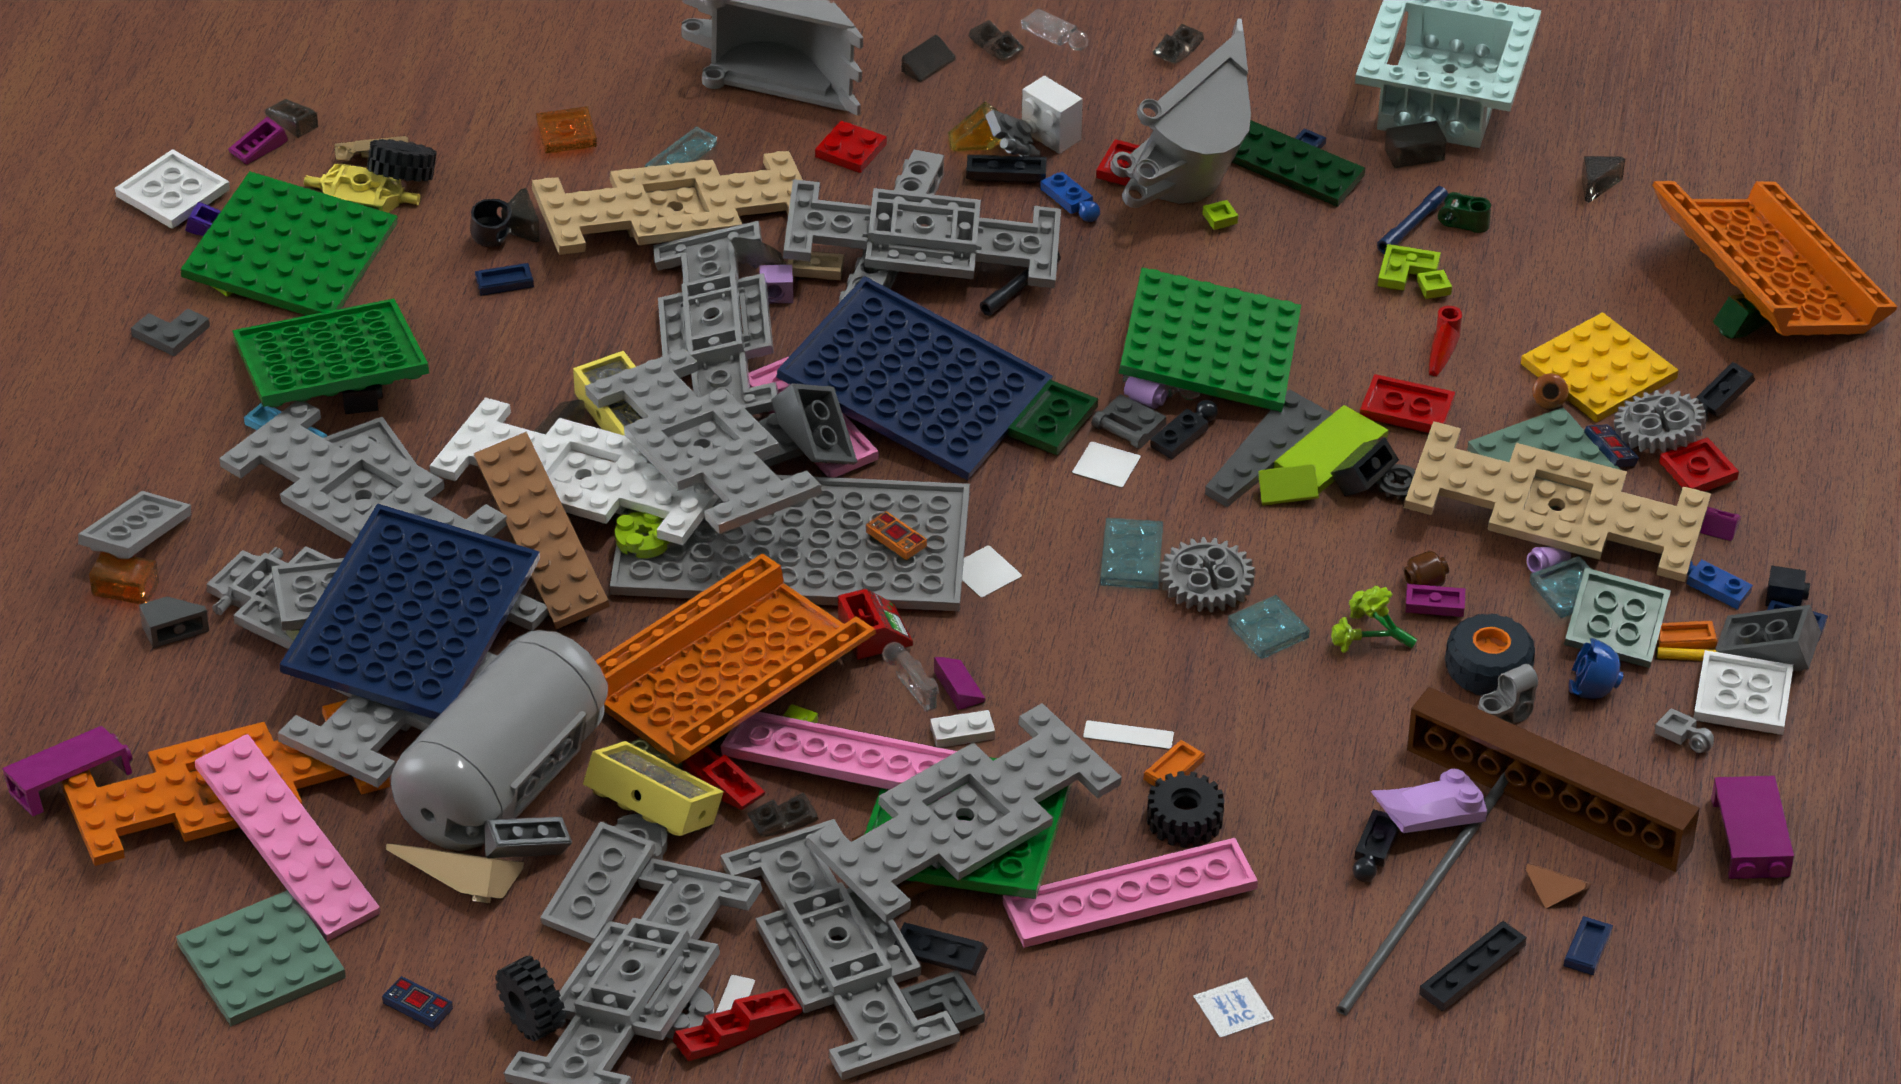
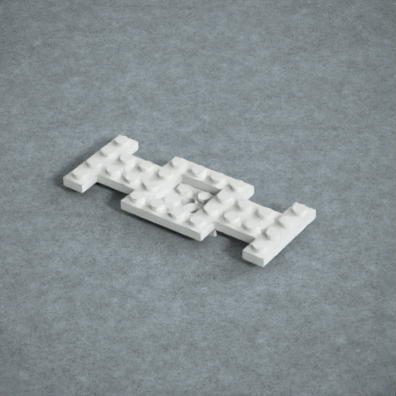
M486 397L430 464V472L435 476L456 481L469 464L478 466L473 453L527 431L566 513L607 524L614 513L621 515L626 508L643 513L646 512L664 518L657 528L658 539L680 545L686 543L705 517V510L712 508L719 498L711 488L704 490L699 484L677 491L624 435L562 418L555 422L546 435L503 423L511 413L510 404Z

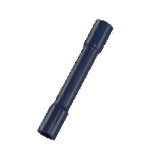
M1437 186L1423 199L1419 206L1377 242L1378 250L1385 254L1387 244L1398 245L1401 243L1403 238L1444 202L1445 197L1448 195L1447 190L1442 186Z

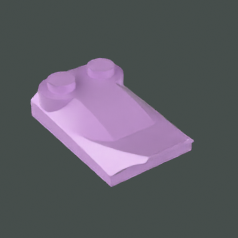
M1450 769L1440 775V780L1437 782L1401 789L1371 791L1376 797L1377 802L1402 833L1486 821L1487 809L1482 792L1459 769Z

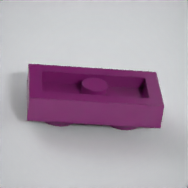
M1407 584L1405 613L1464 617L1466 588Z

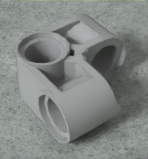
M1523 664L1499 675L1497 690L1483 695L1479 700L1478 709L1511 724L1527 719L1533 712L1535 693L1538 686V677L1535 670L1529 664Z

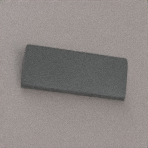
M562 817L486 820L484 823L487 858L560 855L572 844Z

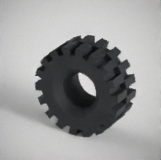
M393 139L373 140L370 142L367 169L376 175H383V177L387 178L392 177L397 180L428 181L433 179L437 152L431 147H425L422 144L417 145L414 142L408 143Z
M1179 771L1176 777H1173L1172 773L1165 775V781L1159 778L1155 786H1151L1148 794L1147 824L1150 825L1152 834L1157 832L1159 840L1163 841L1167 838L1169 845L1174 846L1175 842L1181 843L1180 847L1187 848V843H1192L1193 847L1200 846L1201 840L1205 843L1210 842L1211 835L1216 838L1219 834V829H1222L1224 814L1222 789L1218 790V784L1215 781L1209 784V777L1203 775L1201 778H1197L1196 772H1191L1190 776H1184V771ZM1191 805L1195 808L1191 810H1183L1177 808L1176 806Z
M526 955L496 972L495 980L498 982L496 983V989L500 991V1001H503L505 1005L503 1008L506 1013L510 1014V1020L513 1025L516 1024L517 1029L521 1033L524 1032L525 1038L537 1041L565 1025L566 1013L562 1010L565 1006L559 998L561 996L560 992L555 989L553 985L555 982L552 977H548V971L545 967L541 968L540 962L537 959L534 960L532 956Z

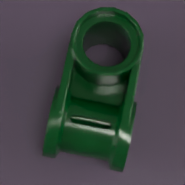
M1452 192L1445 197L1444 207L1439 210L1437 215L1438 220L1447 227L1482 233L1490 228L1491 203L1483 197H1473Z

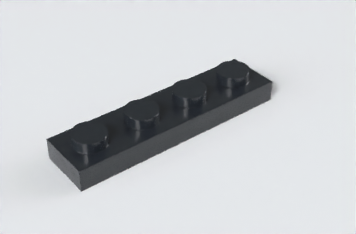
M1500 922L1420 985L1419 995L1441 1011H1444L1525 947L1527 937L1506 922Z

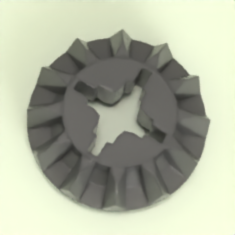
M1393 465L1376 481L1379 492H1385L1387 497L1396 496L1398 500L1402 496L1406 497L1416 470L1406 465Z

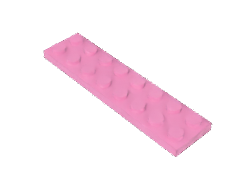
M763 712L755 713L731 729L721 745L722 755L889 790L957 752Z
M248 734L195 760V768L285 888L306 911L326 942L380 914L379 905Z
M1231 838L1042 885L1036 899L1003 895V905L1023 948L1255 890L1257 889L1258 880L1236 838Z

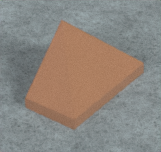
M1527 864L1526 871L1545 909L1590 889L1591 883L1534 864Z

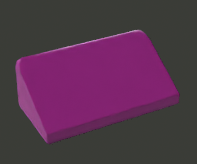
M1707 507L1700 533L1732 541L1742 517L1738 514Z
M934 657V673L958 710L985 702L986 698L961 660Z

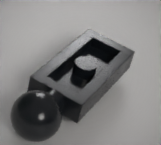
M1732 362L1696 397L1698 404H1703L1706 422L1709 412L1718 417L1755 381L1753 373Z
M1203 400L1198 403L1196 413L1185 409L1150 439V447L1171 460L1174 459L1208 430V422L1213 421L1217 417V405L1211 400Z
M1373 809L1356 847L1354 859L1357 861L1354 863L1352 871L1354 877L1361 882L1371 881L1377 874V866H1385L1400 829L1386 812Z

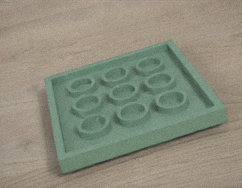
M1564 407L1468 441L1467 450L1469 452L1510 462L1515 445L1519 443L1621 470L1617 465L1614 466L1599 450L1598 446L1587 437L1584 429ZM1551 506L1550 508L1555 509L1558 506Z
M288 890L176 936L178 946L230 1026L346 978L344 967L309 915Z

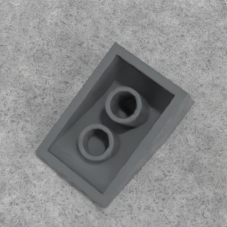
M792 383L771 399L779 425L812 462L852 465L858 462L834 387Z
M1810 605L1728 615L1715 650L1719 653L1792 664L1793 671L1798 672L1809 669L1821 630Z

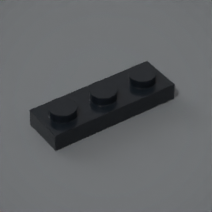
M967 154L966 179L978 181L1040 182L1046 178L1047 157Z
M906 922L903 923L900 930L917 961L955 971L958 970L959 972L976 976L988 950L983 942ZM896 940L894 945H897L900 948V952L903 953L901 947L899 946Z

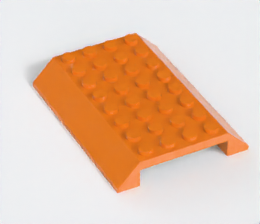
M1654 181L1652 185L1662 208L1670 215V219L1685 231V235L1700 247V251L1714 262L1715 267L1729 278L1731 284L1737 286L1745 295V298L1753 303L1760 311V314L1770 321L1779 334L1784 336L1864 334L1896 311L1898 306L1777 182L1756 181L1747 199H1692L1675 181Z
M762 553L595 660L601 667L608 683V696L604 703V712L641 739L647 741L656 750L668 756L674 763L679 764L875 635L876 630L857 616L844 624L786 585L781 565Z

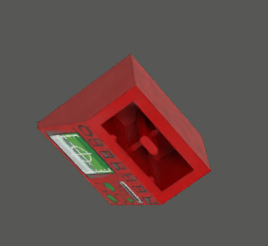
M867 589L838 595L839 621L845 624L857 616L876 630L875 635L852 649L857 660L913 646V640L892 602Z

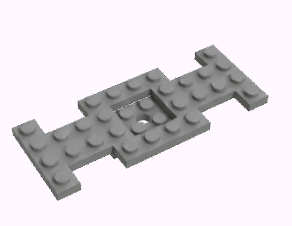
M793 179L783 258L810 261L812 243L866 249V268L973 279L975 261L1029 267L1028 285L1055 288L1061 209L1034 206L1033 223L979 218L981 200L874 188L871 206L818 200L820 182ZM919 224H926V225H929V226H926V227H925V226H920Z
M759 221L653 245L657 270L682 265L683 272L682 292L658 298L662 356L671 354L673 351L685 349L698 362L699 371L691 373L693 392L699 398L715 390L725 388L751 415L774 410L771 399L779 394L776 382L750 388L747 359L774 353L767 281L764 273L739 279L736 253L763 246Z
M685 349L673 351L666 356L649 360L642 365L625 369L621 373L599 379L585 386L586 396L598 408L624 399L643 418L624 426L625 436L677 491L699 484L704 490L711 488L724 503L705 510V519L719 534L822 494L821 484L808 471L797 473L781 480L761 460L780 452L779 442L725 388L715 390L699 398L680 379L699 371L698 362Z
M305 401L294 402L219 458L220 467L240 479L258 465L263 464L294 482L293 485L280 494L281 502L352 544L377 504L489 537H493L507 526V516L487 504L467 519H464L431 499L445 489L443 479L361 433L340 448L311 432L308 428L320 420L321 415L319 409Z
M520 594L504 624L510 621L533 631L549 613L545 604ZM487 652L471 682L497 655ZM333 689L350 698L321 727L295 715L278 732V742L378 788L392 774L395 761L377 753V751L399 729L407 731L413 726L424 731L435 719Z
M1041 703L1019 716L1018 725L1032 737L1029 741L994 761L973 742L881 794L878 804L893 817L891 820L852 842L830 823L807 837V846L886 923L910 909L911 900L896 885L930 865H933L936 869L943 866L954 878L960 880L1052 826L1053 817L1038 804L1040 801L1077 780L1095 797L1100 798L1120 786L1122 777ZM967 816L972 820H959L957 817Z
M835 819L722 854L720 857L721 865L726 874L745 878L761 875L777 902L780 911L756 918V927L798 1003L802 1006L803 1012L807 1013L834 1004L855 1040L854 1042L829 1049V1058L841 1080H845L960 1041V1032L947 1011L920 1020L916 1019L896 983L921 975V966L893 919L885 923L851 888L846 889L842 882L838 883L830 868L807 846V837L830 823L842 833ZM839 935L840 937L845 939L841 941L832 940L831 937ZM896 940L899 946L901 947L903 953L900 952V948L897 945H894Z
M651 858L637 880L640 888L659 893L641 919L632 918L628 925L612 921L606 923L560 990L561 996L559 998L565 1006L562 1009L566 1013L565 1019H569L571 1022L547 1057L518 1051L504 1072L506 1082L513 1084H632L630 1076L610 1072L635 1034L663 1041L720 954L718 944L698 940L721 905L749 911L762 891L760 881Z

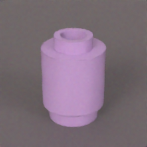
M1131 376L1127 379L1124 387V394L1129 396L1130 399L1152 409H1156L1159 405L1162 406L1168 394L1167 390H1165V384Z

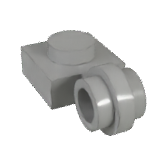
M1672 708L1655 724V734L1680 745L1686 739H1689V745L1695 752H1707L1714 744V736L1710 730L1706 728L1696 729L1697 719Z

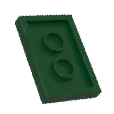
M1049 379L1008 427V436L1058 455L1097 409L1098 398Z

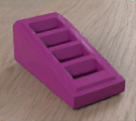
M266 117L228 150L247 165L282 146L288 141V138L281 126L269 117ZM245 149L248 153L244 155L241 151Z

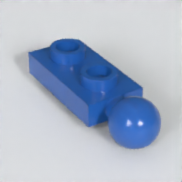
M1064 172L1053 174L1040 181L1041 190L1070 214L1079 211L1080 217L1086 222H1093L1099 218L1100 207L1097 203L1093 202V196Z
M1702 559L1697 566L1693 565L1691 560L1686 584L1738 610L1750 595L1753 585Z

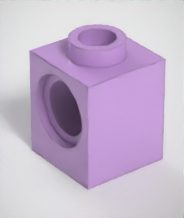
M759 265L760 274L764 273L767 281L769 304L793 303L792 265Z

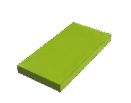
M1343 405L1275 460L1274 468L1314 464L1319 494L1335 481L1331 472L1362 443L1381 437L1387 438L1388 429Z

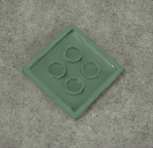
M1585 567L1564 645L1581 649L1586 642L1591 644L1590 639L1594 638L1609 645L1618 654L1621 661L1650 668L1671 590Z

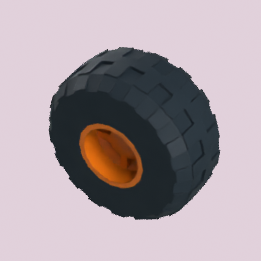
M1493 613L1477 614L1474 617H1468L1461 621L1450 632L1446 645L1445 664L1449 675L1466 691L1469 690L1476 695L1482 696L1497 690L1499 675L1523 664H1529L1533 668L1535 647L1532 636L1519 622H1515L1512 618Z

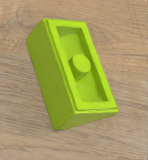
M1314 464L1258 471L1262 505L1319 498Z

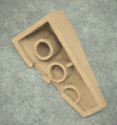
M387 843L386 850L456 891L471 894L472 901L490 903L491 897L503 898L522 871L524 862L499 858H487L447 851L441 852V850L400 844Z

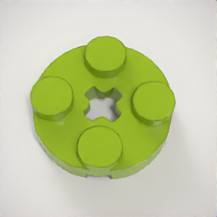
M639 511L628 515H621L617 518V526L615 528L617 547L622 553L627 555V551L636 553V558H652L661 555L667 550V545L670 543L669 541L657 538V528L664 518Z

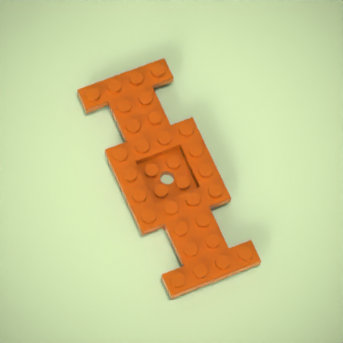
M347 700L322 706V714L325 721ZM260 722L149 751L148 761L154 772L151 774L97 788L88 769L60 781V786L93 864L97 866L125 858L119 836L173 822L175 829H179L184 842L239 828L240 826L195 768V760L246 734L251 737L301 804L302 800L297 789L348 776L349 774L278 742V740L273 741L265 722ZM352 776L361 795L390 787L389 777L377 788Z

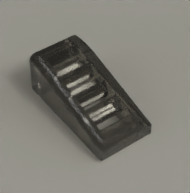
M287 99L265 110L267 116L297 138L318 127L317 112Z

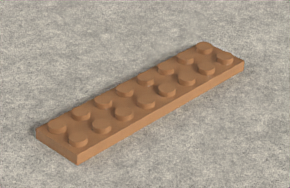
M527 431L473 453L500 512L507 516L506 524L515 544L540 551V560L531 574V578L543 603L547 607L555 628H561L610 607L609 600Z

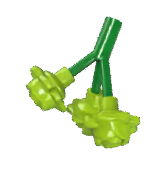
M1374 586L1365 592L1363 590L1357 591L1353 594L1352 599L1349 600L1350 617L1352 619L1355 617L1359 619L1367 615L1371 619L1375 618L1388 630L1361 631V629H1352L1346 617H1342L1339 624H1335L1331 630L1332 642L1334 646L1341 647L1342 653L1348 651L1353 640H1361L1362 637L1391 636L1411 649L1415 645L1417 638L1394 624L1388 614L1389 609L1386 606L1393 594L1391 591H1388L1387 587L1380 588L1379 586Z

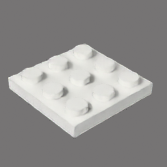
M173 149L115 187L116 197L171 229L188 219L198 202L208 205L230 190L228 180Z
M1705 650L1694 719L1702 722L1783 735L1793 665Z

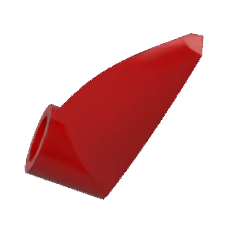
M1443 306L1438 310L1436 332L1429 358V375L1437 377L1449 361L1459 341L1462 311L1455 306Z

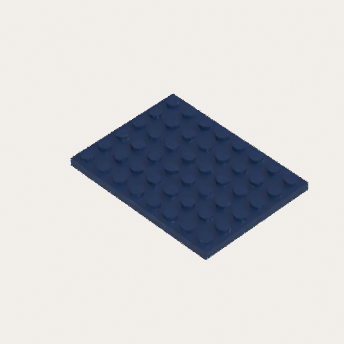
M866 276L854 286L777 369L776 375L778 379L788 384L834 387L843 414L967 481L1006 437L1008 427L1049 379L1052 380L1053 378L1047 372Z
M377 504L279 664L280 673L436 719L470 684L540 560V551Z

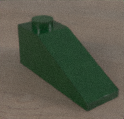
M1738 294L1727 298L1713 323L1719 328V332L1723 336L1734 339L1747 336L1769 320L1760 314V311L1752 302L1745 298L1744 294Z

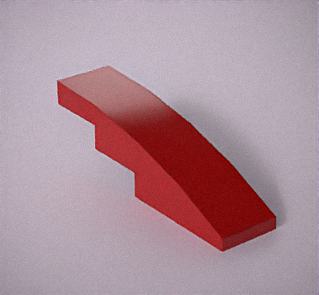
M707 746L681 762L684 771L724 791L721 800L740 810L745 809L765 796V791L726 755L719 758Z
M787 988L735 999L730 1010L705 1015L702 1025L675 1031L672 1041L688 1061L719 1053L756 1038L799 1015L803 1008Z

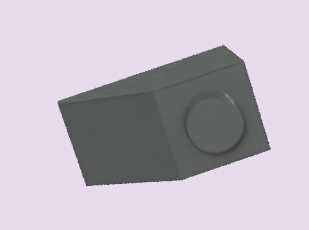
M168 596L139 605L142 627L153 648L209 631L205 606Z

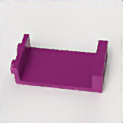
M101 725L2 768L10 795L30 815L36 816L44 812L38 791L109 760L128 776L132 774L130 762L133 760L128 746L126 744L122 745L114 733L110 734Z
M1775 776L1715 777L1711 801L1713 807H1720L1731 855L1728 872L1729 879L1790 877L1794 853Z

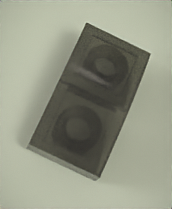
M990 20L971 29L968 35L980 48L1003 61L1024 50V46L1008 30L1002 33Z
M1181 24L1172 36L1166 34L1153 50V55L1176 64L1189 56L1204 40L1203 32Z
M734 237L730 240L735 249L734 256L744 265L748 263L755 269L761 264L787 265L781 252L765 243L741 237Z
M804 792L780 805H777L773 799L747 813L761 837L790 832L819 820L815 809Z

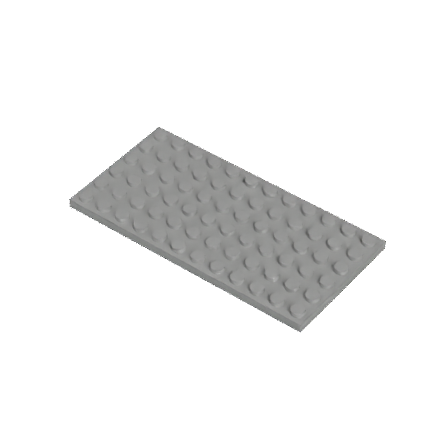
M777 475L781 480L791 477L790 475ZM814 477L821 484V495L721 534L704 517L684 545L670 542L667 545V550L656 557L636 558V553L627 551V555L622 553L616 545L610 581V595L692 599L763 553L781 565L786 585L816 605L838 606V595L867 589L889 600L896 608L960 611L970 484ZM718 498L712 507L724 502ZM626 508L621 515H628L638 511ZM887 511L927 539V547L908 560H905L866 533V524Z

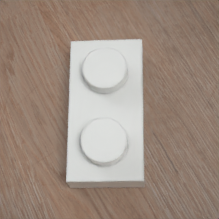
M989 710L930 719L931 732L935 745L938 748L995 739V728Z

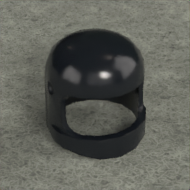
M483 199L477 202L472 208L470 219V233L474 241L484 247L501 245L508 235V225L512 216L511 207L500 199ZM498 207L506 211L507 218L505 220L497 214Z

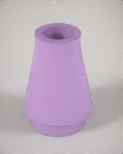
M1535 547L1527 555V565L1532 573L1545 575L1562 563L1569 561L1571 553L1554 547Z

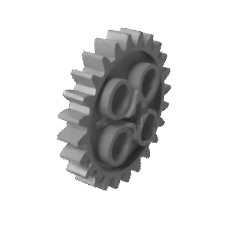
M1655 390L1654 395L1644 392V397L1642 398L1633 396L1634 402L1624 401L1625 407H1618V413L1614 414L1615 432L1626 444L1629 443L1630 449L1639 446L1640 452L1650 448L1651 453L1656 449H1660L1662 453H1665L1668 447L1675 451L1679 444L1687 447V440L1695 442L1696 436H1702V430L1706 429V413L1703 404H1698L1697 398L1691 399L1690 394L1681 396L1680 391L1670 394V391L1666 390L1664 394H1660L1658 390Z
M1202 537L1201 543H1197L1192 538L1190 539V545L1180 542L1179 549L1172 547L1171 554L1164 555V562H1161L1160 582H1163L1162 589L1168 590V597L1176 596L1177 604L1184 601L1187 602V609L1197 605L1199 612L1203 607H1208V610L1213 612L1214 606H1218L1224 611L1225 604L1235 607L1236 600L1243 602L1245 595H1250L1251 587L1254 586L1255 567H1252V559H1246V551L1238 553V545L1229 548L1227 540L1222 544H1217V538H1214L1209 543L1205 537Z

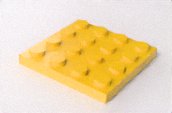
M1603 312L1521 357V364L1537 377L1549 373L1561 376L1568 385L1569 393L1567 400L1596 423L1617 412L1618 407H1625L1624 401L1634 402L1633 396L1642 398L1644 397V392L1650 394L1676 380L1679 372L1672 364Z

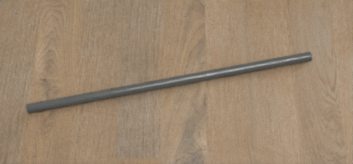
M1505 772L1484 799L1487 816L1504 793L1503 789L1508 783ZM1483 822L1466 824L1336 1008L1338 1013L1345 1016L1349 1013Z

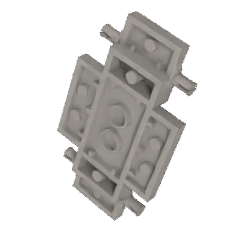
M307 546L289 563L280 560L284 554L277 547H274L269 554L263 553L261 556H256L242 550L207 583V592L220 598L212 606V609L216 614L222 615L230 606L239 607L240 609L233 615L235 624L289 649L293 640L281 628L271 566L332 560V558Z

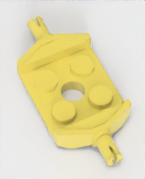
M334 164L326 175L323 174L321 178L308 175L304 178L305 187L320 188L324 194L360 205L378 207L380 211L387 213L403 202L416 205L420 203V194L405 192L404 187L401 185V179L397 180L392 177L387 178L383 177V175H376L374 172H370L367 168Z

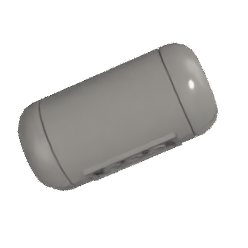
M530 631L511 641L400 756L392 771L391 787L395 803L404 819L422 837L444 849L466 851L485 844V821L516 819L580 751L581 743L601 723L604 716V703L608 696V683L601 667L588 651L573 639L558 632Z

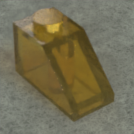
M986 101L948 132L950 148L953 151L988 150L995 147L1001 140L993 136L985 115L992 110H998Z

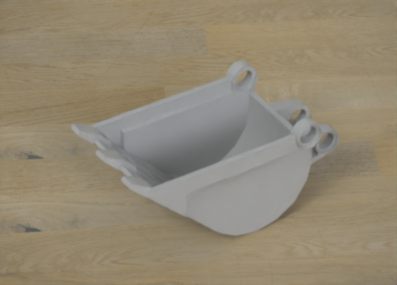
M682 0L683 3L698 8V11L712 16V20L689 18L684 20L681 26V36L683 39L711 49V64L705 67L702 73V84L705 87L718 89L724 85H730L849 111L856 116L861 115V104L852 94L853 80L862 82V71L854 61V46L859 49L863 48V36L834 1L831 4L829 0Z
M1237 19L1232 37L1158 101L1145 99L1140 103L1137 109L1140 123L1149 126L1153 132L1131 154L1118 152L1110 163L1111 171L1115 175L1131 178L1122 193L1123 202L1129 207L1139 208L1155 199L1178 204L1198 202L1213 194L1223 180L1250 128L1251 109L1247 83L1248 66L1242 19ZM1143 109H1152L1155 112L1156 116H1147L1143 112ZM1122 159L1127 161L1130 167H1120L1117 163V160ZM1129 191H1138L1142 198L1135 199L1131 197Z

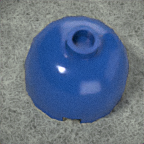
M1594 638L1590 639L1591 644L1586 642L1574 662L1572 671L1576 672L1575 681L1569 679V692L1590 700L1600 699L1608 695L1612 688L1617 689L1623 678V672L1620 671L1621 665L1618 654L1609 645Z

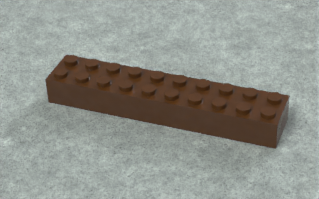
M1428 687L1412 706L1407 751L1449 770L1459 769L1471 780L1491 789L1505 772L1508 783L1503 789L1504 795L1671 871L1677 872L1692 852L1699 807L1431 687Z

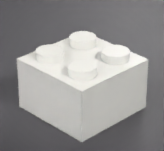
M1042 76L1022 89V120L1026 121L1030 126L1031 137L1059 154L1079 142L1082 130L1083 98L1046 76Z

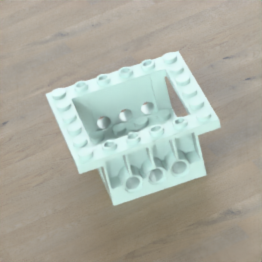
M1383 0L1355 76V84L1381 88L1377 129L1480 148L1492 110L1511 111L1541 19V10L1485 0ZM1408 11L1406 41L1398 65H1389L1387 62L1404 14Z

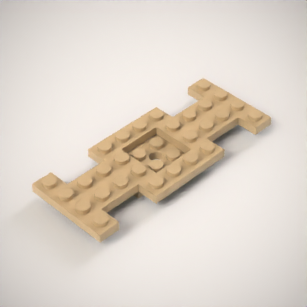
M777 151L764 154L763 163L766 170L756 172L733 173L720 176L713 160H700L610 171V182L613 188L565 194L557 177L532 180V191L558 254L562 255L585 252L586 242L583 234L627 229L629 236L635 238L637 245L670 242L742 225L739 216L785 210L788 215L793 179H803L790 152Z
M1433 421L1408 490L1404 508L1432 515L1438 496H1443L1493 509L1488 524L1489 531L1599 560L1607 540L1662 554L1657 575L1685 582L1711 493L1683 486L1678 504L1674 506L1622 492L1627 471L1519 443L1515 445L1510 462L1456 449L1461 428ZM1551 506H1558V507L1562 508V510H1561V511H1555V510H1552L1550 507H1551Z

